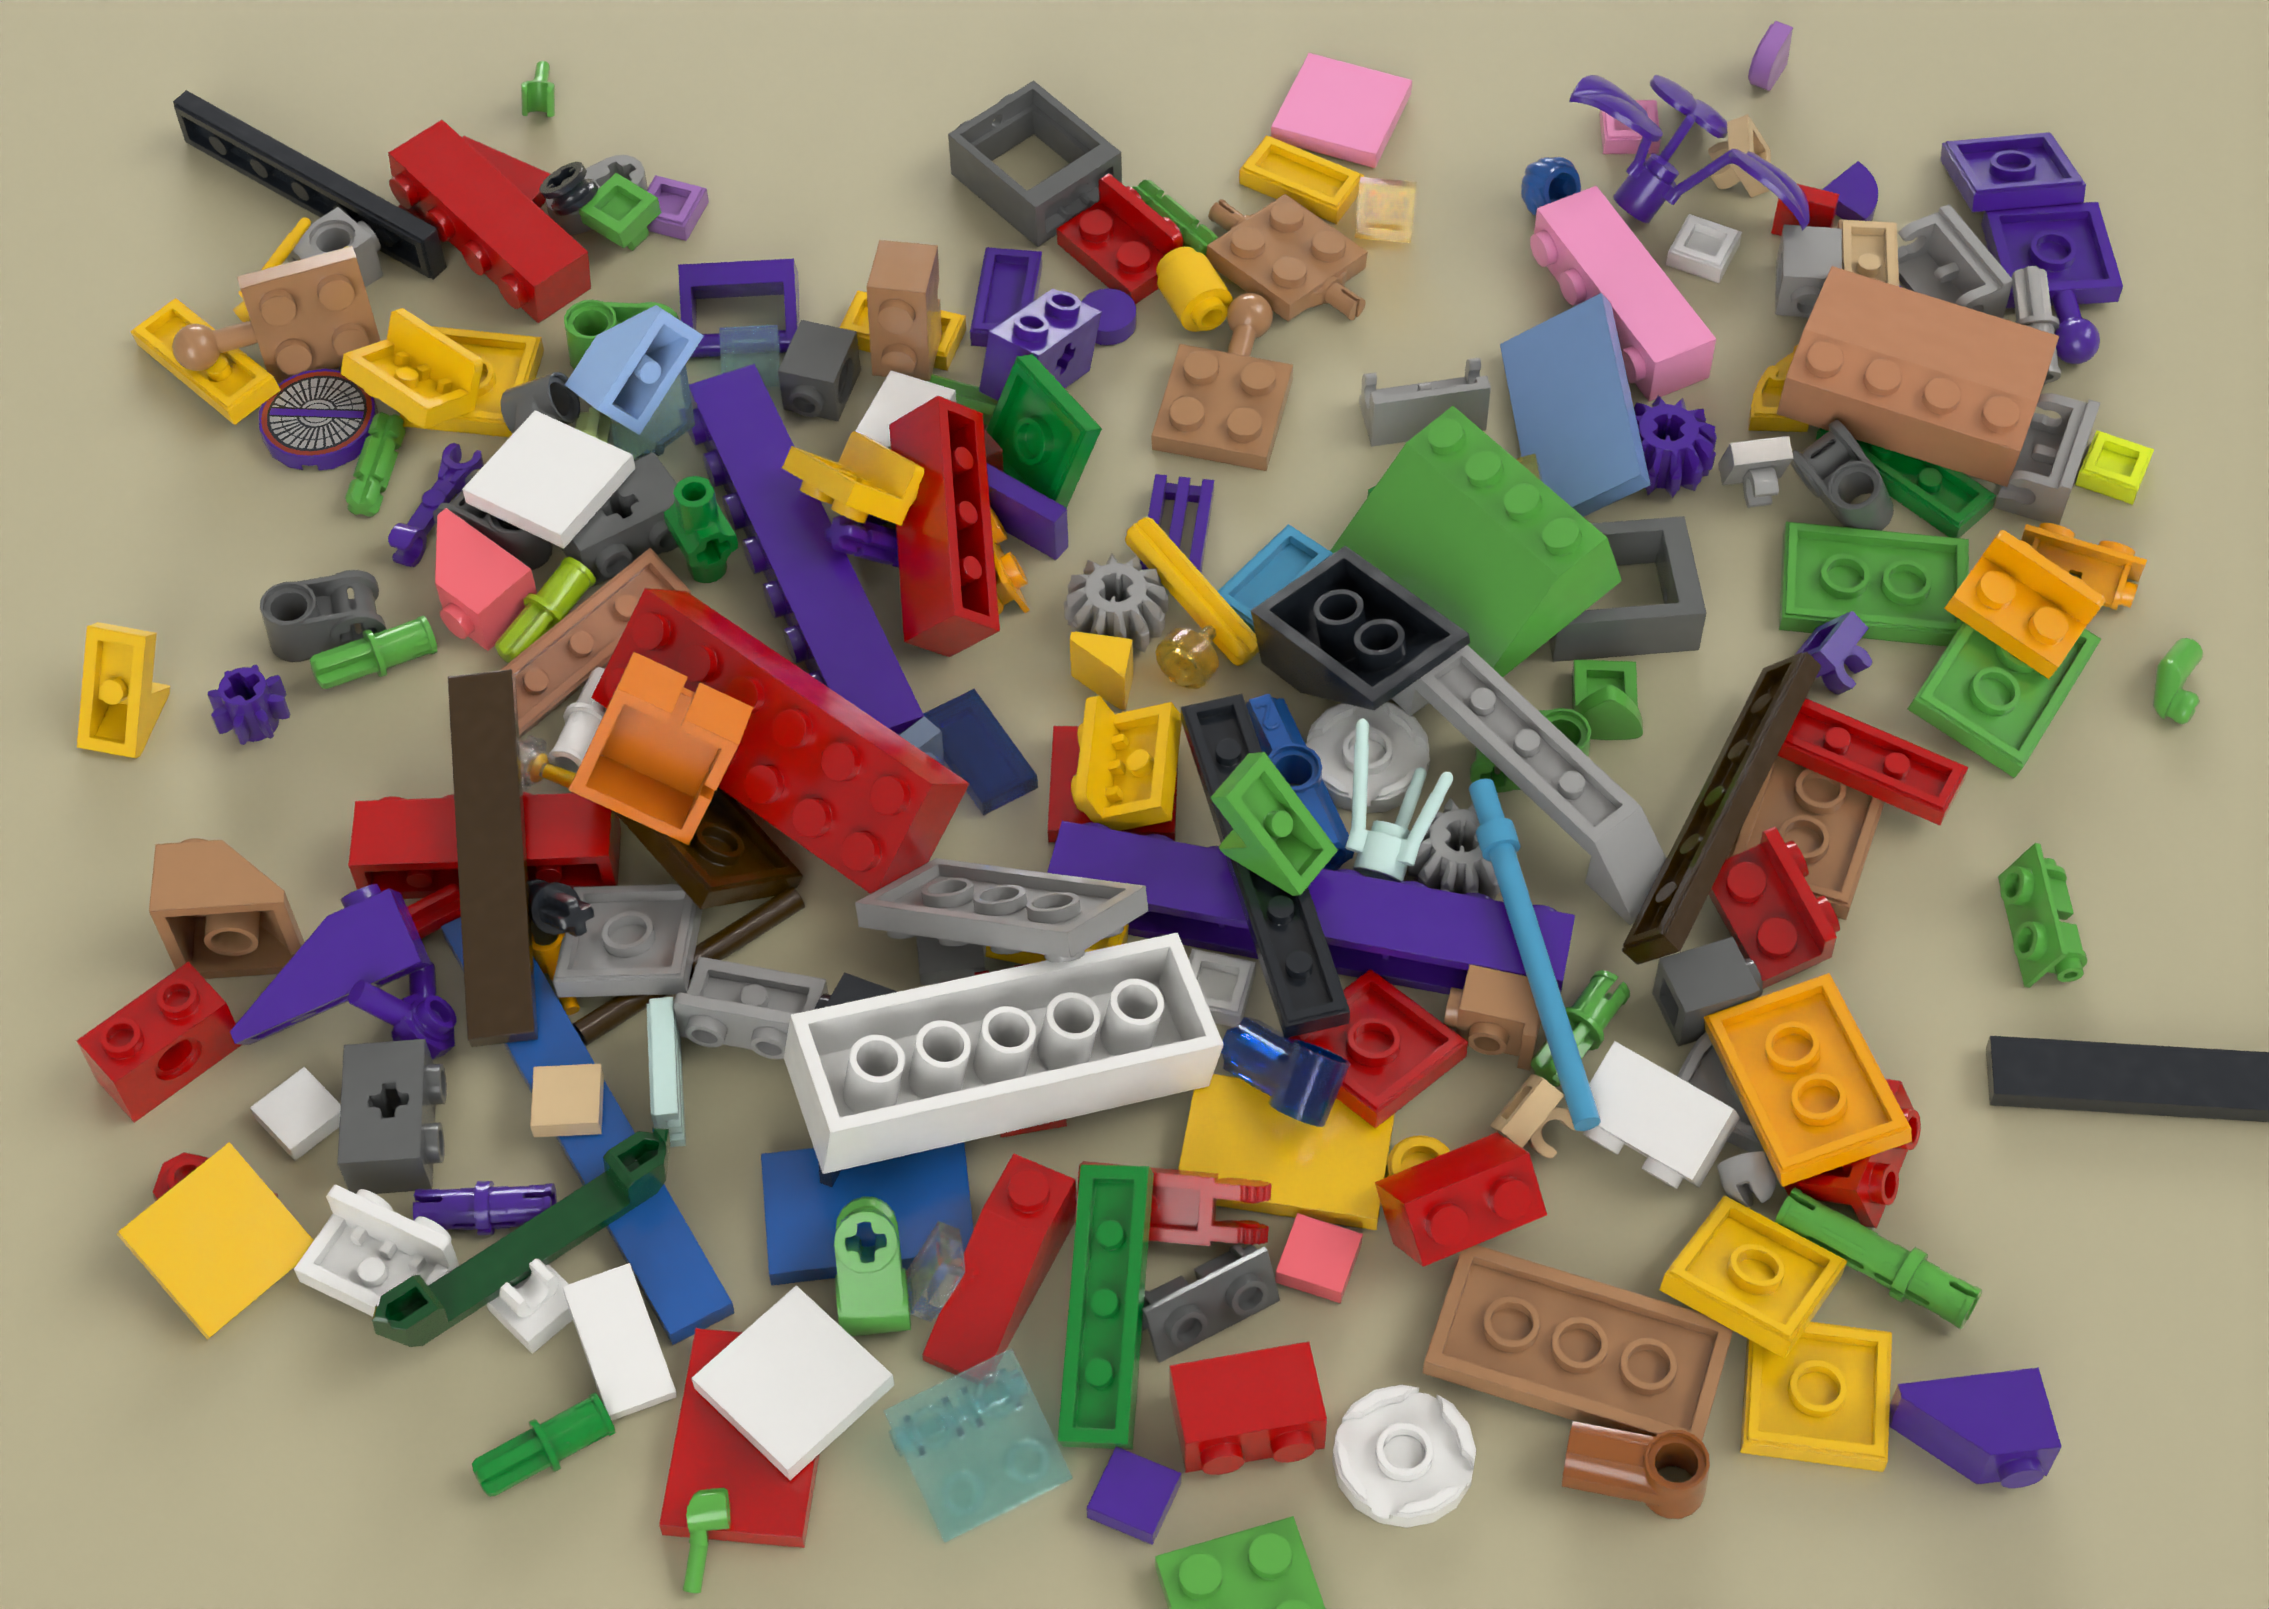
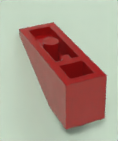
M1013 1153L981 1210L923 1351V1361L986 1388L1075 1223L1077 1203L1076 1179Z

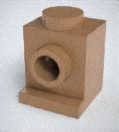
M1469 964L1464 989L1451 987L1444 1024L1455 1028L1456 1033L1467 1040L1468 1046L1475 1051L1487 1055L1505 1053L1519 1056L1517 1068L1530 1071L1541 1020L1527 976Z

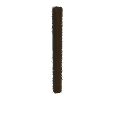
M792 886L788 887L696 945L690 980L699 957L723 960L805 908L804 902L797 890ZM668 994L615 996L574 1022L573 1026L582 1042L587 1046L646 1009L649 999L663 998Z

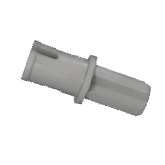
M2027 266L2024 269L2016 270L2012 275L2017 320L2015 323L2054 334V331L2059 328V319L2056 316H2052L2047 272L2037 266ZM2056 348L2044 384L2054 382L2061 377Z

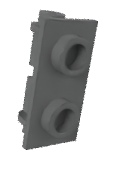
M1236 1244L1230 1247L1228 1252L1194 1268L1196 1282L1189 1285L1181 1275L1151 1291L1145 1290L1144 1308L1142 1309V1331L1148 1329L1155 1356L1159 1363L1280 1301L1269 1253L1265 1246L1257 1250L1254 1245L1242 1248Z

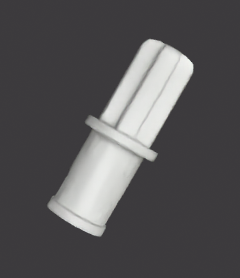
M597 667L591 672L577 702L567 706L563 716L565 726L554 748L547 757L548 763L577 773L606 711L604 706L591 698L605 670L604 668Z

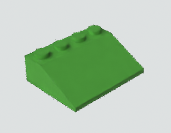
M1451 406L1406 442L1330 550L1332 553H1335L1342 547L1347 546L1469 633L1470 637L1468 646L1502 677L1507 675L1622 581L1608 538L1454 406Z

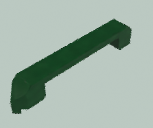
M652 1127L653 1133L637 1131L615 1145L603 1156L604 1173L432 1284L427 1285L420 1275H413L380 1297L379 1305L375 1306L372 1318L375 1333L409 1347L424 1346L499 1297L500 1289L505 1283L508 1282L514 1287L528 1278L532 1272L529 1263L534 1259H539L545 1265H548L657 1194L666 1182L671 1144L669 1129Z

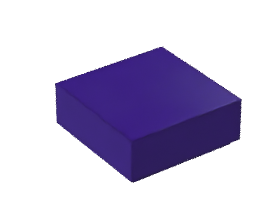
M1116 1446L1087 1505V1518L1153 1545L1182 1483V1473Z

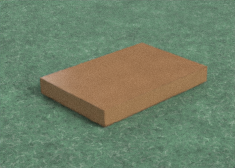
M1777 756L1731 848L1728 858L1760 844L1762 832L1775 826L1785 843L1792 840L1801 850L1809 871V875L1805 879L1815 897L1825 896L1833 907L1836 916L1846 920L1885 802Z

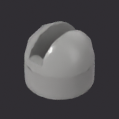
M1764 1151L1736 1155L1722 1161L1717 1166L1721 1184L1727 1196L1746 1207L1753 1206V1192L1759 1201L1764 1203L1770 1199L1776 1188V1174Z

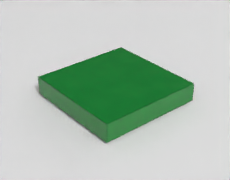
M1033 354L1017 356L984 434L986 460L991 466L1067 509L1102 428Z

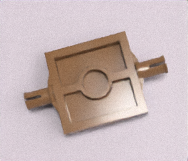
M1286 194L1250 216H1244L1224 199H1220L1219 204L1216 202L1211 207L1208 215L1209 219L1228 232L1207 245L1206 257L1215 270L1244 291L1255 293L1265 298L1270 304L1272 311L1287 322L1307 308L1322 305L1323 303H1329L1347 316L1349 320H1354L1355 316L1358 317L1362 313L1366 301L1344 285L1348 280L1365 269L1368 252Z

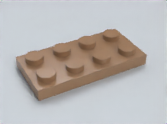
M1475 1245L1460 1252L1424 1360L1423 1374L1581 1423L1654 1437L1667 1430H1683L1694 1434L1702 1441L1733 1330L1700 1312Z

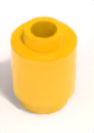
M1179 247L1167 253L1160 260L1156 269L1158 276L1157 285L1182 326L1188 331L1200 332L1209 331L1221 325L1227 317L1228 308L1233 301V297L1208 258L1191 247Z

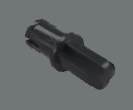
M540 879L528 881L530 917L537 928L553 935L566 932L577 937L587 933L586 921L595 917L594 909L591 904L580 900L574 889L558 882L548 883Z

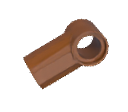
M1573 1421L1566 1451L1562 1487L1643 1502L1657 1515L1667 1519H1682L1692 1515L1703 1502L1710 1468L1709 1453L1700 1439L1694 1434L1683 1430H1667L1654 1437ZM1668 1466H1677L1686 1470L1692 1478L1683 1483H1673L1665 1480L1658 1471Z

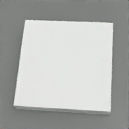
M535 410L462 490L467 504L564 549L635 470V464L632 454Z
M797 1285L692 1377L694 1389L789 1480L794 1478L894 1386L893 1374Z

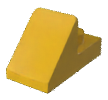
M100 622L87 625L77 748L130 758L141 756L170 694L169 685L152 682L157 633Z

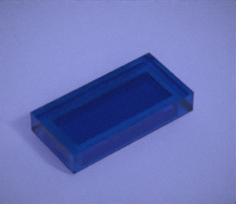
M975 689L923 713L929 721L941 730L944 760L952 772L970 783L966 791L983 816L1038 788L1037 774Z

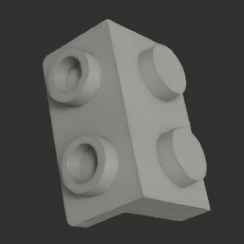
M699 957L687 993L678 992L676 994L673 1009L680 1037L689 1038L692 1042L705 1047L714 1048L724 1044L751 1049L766 1058L783 1059L790 1015L814 1010L820 997L824 993L828 994L826 979Z

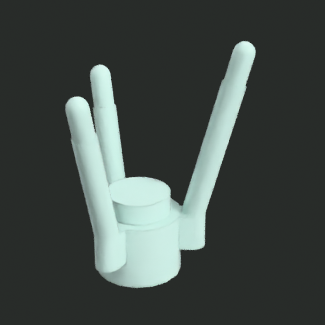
M1362 718L1356 723L1352 822L1345 848L1357 853L1353 866L1354 871L1366 877L1402 882L1407 866H1414L1420 844L1453 781V775L1450 772L1442 773L1411 832L1408 830L1427 775L1423 767L1416 768L1395 824L1376 820L1373 821L1371 831L1366 830L1369 723L1366 719Z

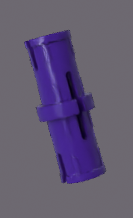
M477 1181L473 1188L415 1189L414 1199L419 1202H413V1221L421 1216L436 1222L445 1230L477 1229L478 1235H494L495 1229L520 1227L556 1204V1188L554 1183L516 1187H493V1181Z

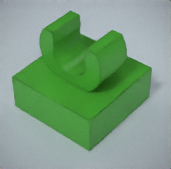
M615 173L598 189L597 194L590 202L579 209L583 224L620 247L625 248L627 246L632 251L649 236L647 226L662 213L656 196L618 173Z

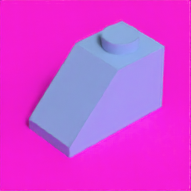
M655 305L596 335L565 383V386L596 410L640 435L704 335Z

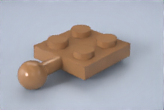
M353 246L238 276V283L250 321L217 330H212L201 324L187 325L175 335L172 349L180 365L192 371H202L213 366L218 360L220 353L258 343L267 372L274 376L277 384H280L283 380L303 371L341 367L344 353L380 342L381 340Z
M1246 293L1236 297L1231 302L1228 308L1227 322L1233 334L1227 352L1179 344L1151 435L1152 450L1267 471L1293 381V364L1250 357L1255 339L1263 336L1272 324V308L1265 298L1255 293Z

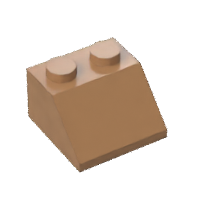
M190 838L180 843L155 844L149 913L175 970L189 962L204 979L279 974L305 943L285 891L223 840L208 841L200 838Z

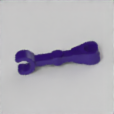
M451 443L444 449L438 480L430 490L423 494L422 503L408 523L396 524L388 536L389 545L398 549L392 556L393 562L408 567H415L419 564L426 549L427 535L435 525L433 512L441 503H450L455 494L462 491L465 486V478L472 470L481 469L484 466L481 451L476 450L468 462L460 463L462 452L459 444Z

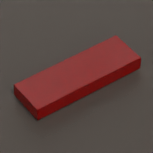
M1807 698L1777 755L1941 826L1958 794L1969 768Z

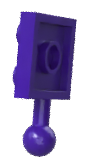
M2086 202L1985 211L1981 225L1988 251L2011 278L2013 272L2024 269L2027 266H2037L2047 272L2051 306H2054L2056 316L2059 319V328L2054 331V334L2059 336L2056 345L2057 356L2069 364H2082L2089 361L2099 349L2100 334L2092 322L2082 318L2078 304L2118 302L2123 289V283L2099 203ZM2011 288L2006 308H2015L2013 288Z

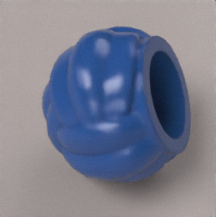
M1564 157L1540 158L1538 161L1530 163L1525 169V175L1521 184V197L1527 209L1536 216L1537 208L1581 192L1580 176L1573 163Z

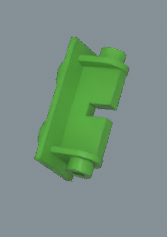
M2034 843L1998 876L2000 893L2004 901L2013 938L2014 952L2018 959L2024 987L2029 988L2047 972L2056 974L2057 979L2062 982L2078 980L2084 975L2083 967L2088 962L2087 955L2082 948L2077 925L2059 921V919L2067 920L2074 914L2066 884V872L2062 867L2057 866L2054 859L2044 858L2041 844Z

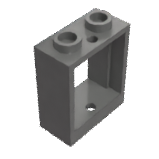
M1034 80L1016 92L1006 95L997 104L973 119L963 122L948 134L951 174L1037 247L1057 235L1056 228L1099 201L1100 178L1109 173L1122 183L1121 151ZM1035 135L1069 164L1027 191L992 161L1027 138Z
M1685 516L1591 523L1608 538L1617 566L1656 564L1664 604L1585 610L1549 640L1553 662L1699 650L1707 612Z

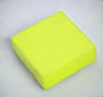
M2096 430L2075 485L2133 505L2154 449Z

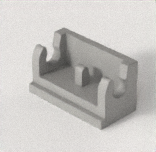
M1950 204L1940 207L1939 212L1907 224L1898 232L1905 242L1917 238L1913 243L1898 248L1899 280L1906 289L2003 319L2014 280Z
M1467 359L1465 377L1376 389V372L1363 374L1359 404L1371 447L1408 442L1451 406L1457 408L1482 431L1486 430L1491 386L1488 376H1480L1481 359Z
M2040 394L2037 407L2043 410L2055 411L2061 418L2054 419L2045 414L2034 413L2007 487H2001L1994 508L2040 522L2060 525L2100 402L2089 399L2088 403L2058 394Z

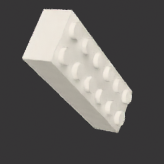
M1178 933L1085 952L1081 958L1069 962L1057 963L1046 960L790 1015L784 1060L822 1173L826 1174L1208 1087L1224 1044Z

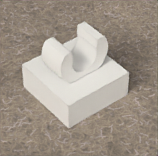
M534 1259L529 1263L532 1272L528 1278L514 1287L508 1282L505 1283L500 1289V1296L487 1304L488 1310L532 1354L573 1320L563 1293V1286L569 1284L549 1264L545 1265L539 1259Z

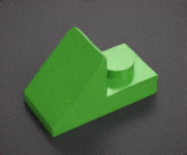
M1265 752L1249 753L1210 797L1233 828L1219 846L1222 853L1292 896L1301 895L1338 851Z

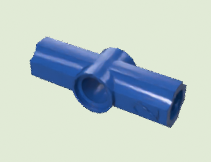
M1265 694L1249 699L1246 706L1262 752L1267 754L1288 784L1299 785L1290 787L1338 849L1323 869L1339 870L1345 862L1353 858L1354 852L1345 848L1349 834L1322 780L1320 757L1314 750L1306 746L1284 698H1274L1270 694Z

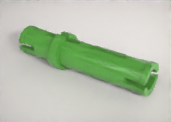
M1796 1187L1791 1191L1790 1196H1787L1775 1219V1222L1847 1260L1846 1265L1867 1275L1876 1280L1877 1283L1890 1289V1297L1901 1303L1908 1299L1919 1306H1923L1960 1330L1970 1318L1982 1294V1289L1960 1278H1956L1927 1261L1928 1254L1915 1247L1912 1251H1909L1898 1244H1894L1862 1224L1821 1204Z

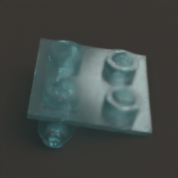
M1012 1348L883 1410L891 1427L888 1433L893 1446L900 1457L904 1455L944 1542L1073 1479Z

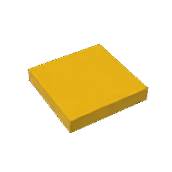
M432 326L480 357L483 361V368L475 411L426 429L510 438L512 432L503 419L501 397L506 389L536 379L544 353L541 337ZM399 413L400 417L404 421L403 427L423 429L420 426L410 423L404 415Z
M230 1142L117 1233L119 1238L207 1340L291 1271L314 1241Z
M1724 1195L1666 1271L1659 1290L1785 1359L1842 1277L1847 1260Z
M1810 1322L1785 1359L1747 1339L1740 1453L1884 1472L1888 1463L1892 1332Z

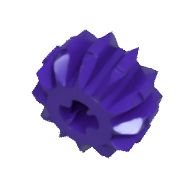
M1659 395L1651 407L1636 402L1634 411L1651 484L1645 487L1647 495H1650L1656 488L1665 489L1672 498L1679 491L1680 486L1695 491L1702 477L1709 475V471L1714 466L1716 452H1714L1717 440L1715 426L1706 423L1704 409L1688 411L1686 410L1683 398L1675 405L1666 404Z

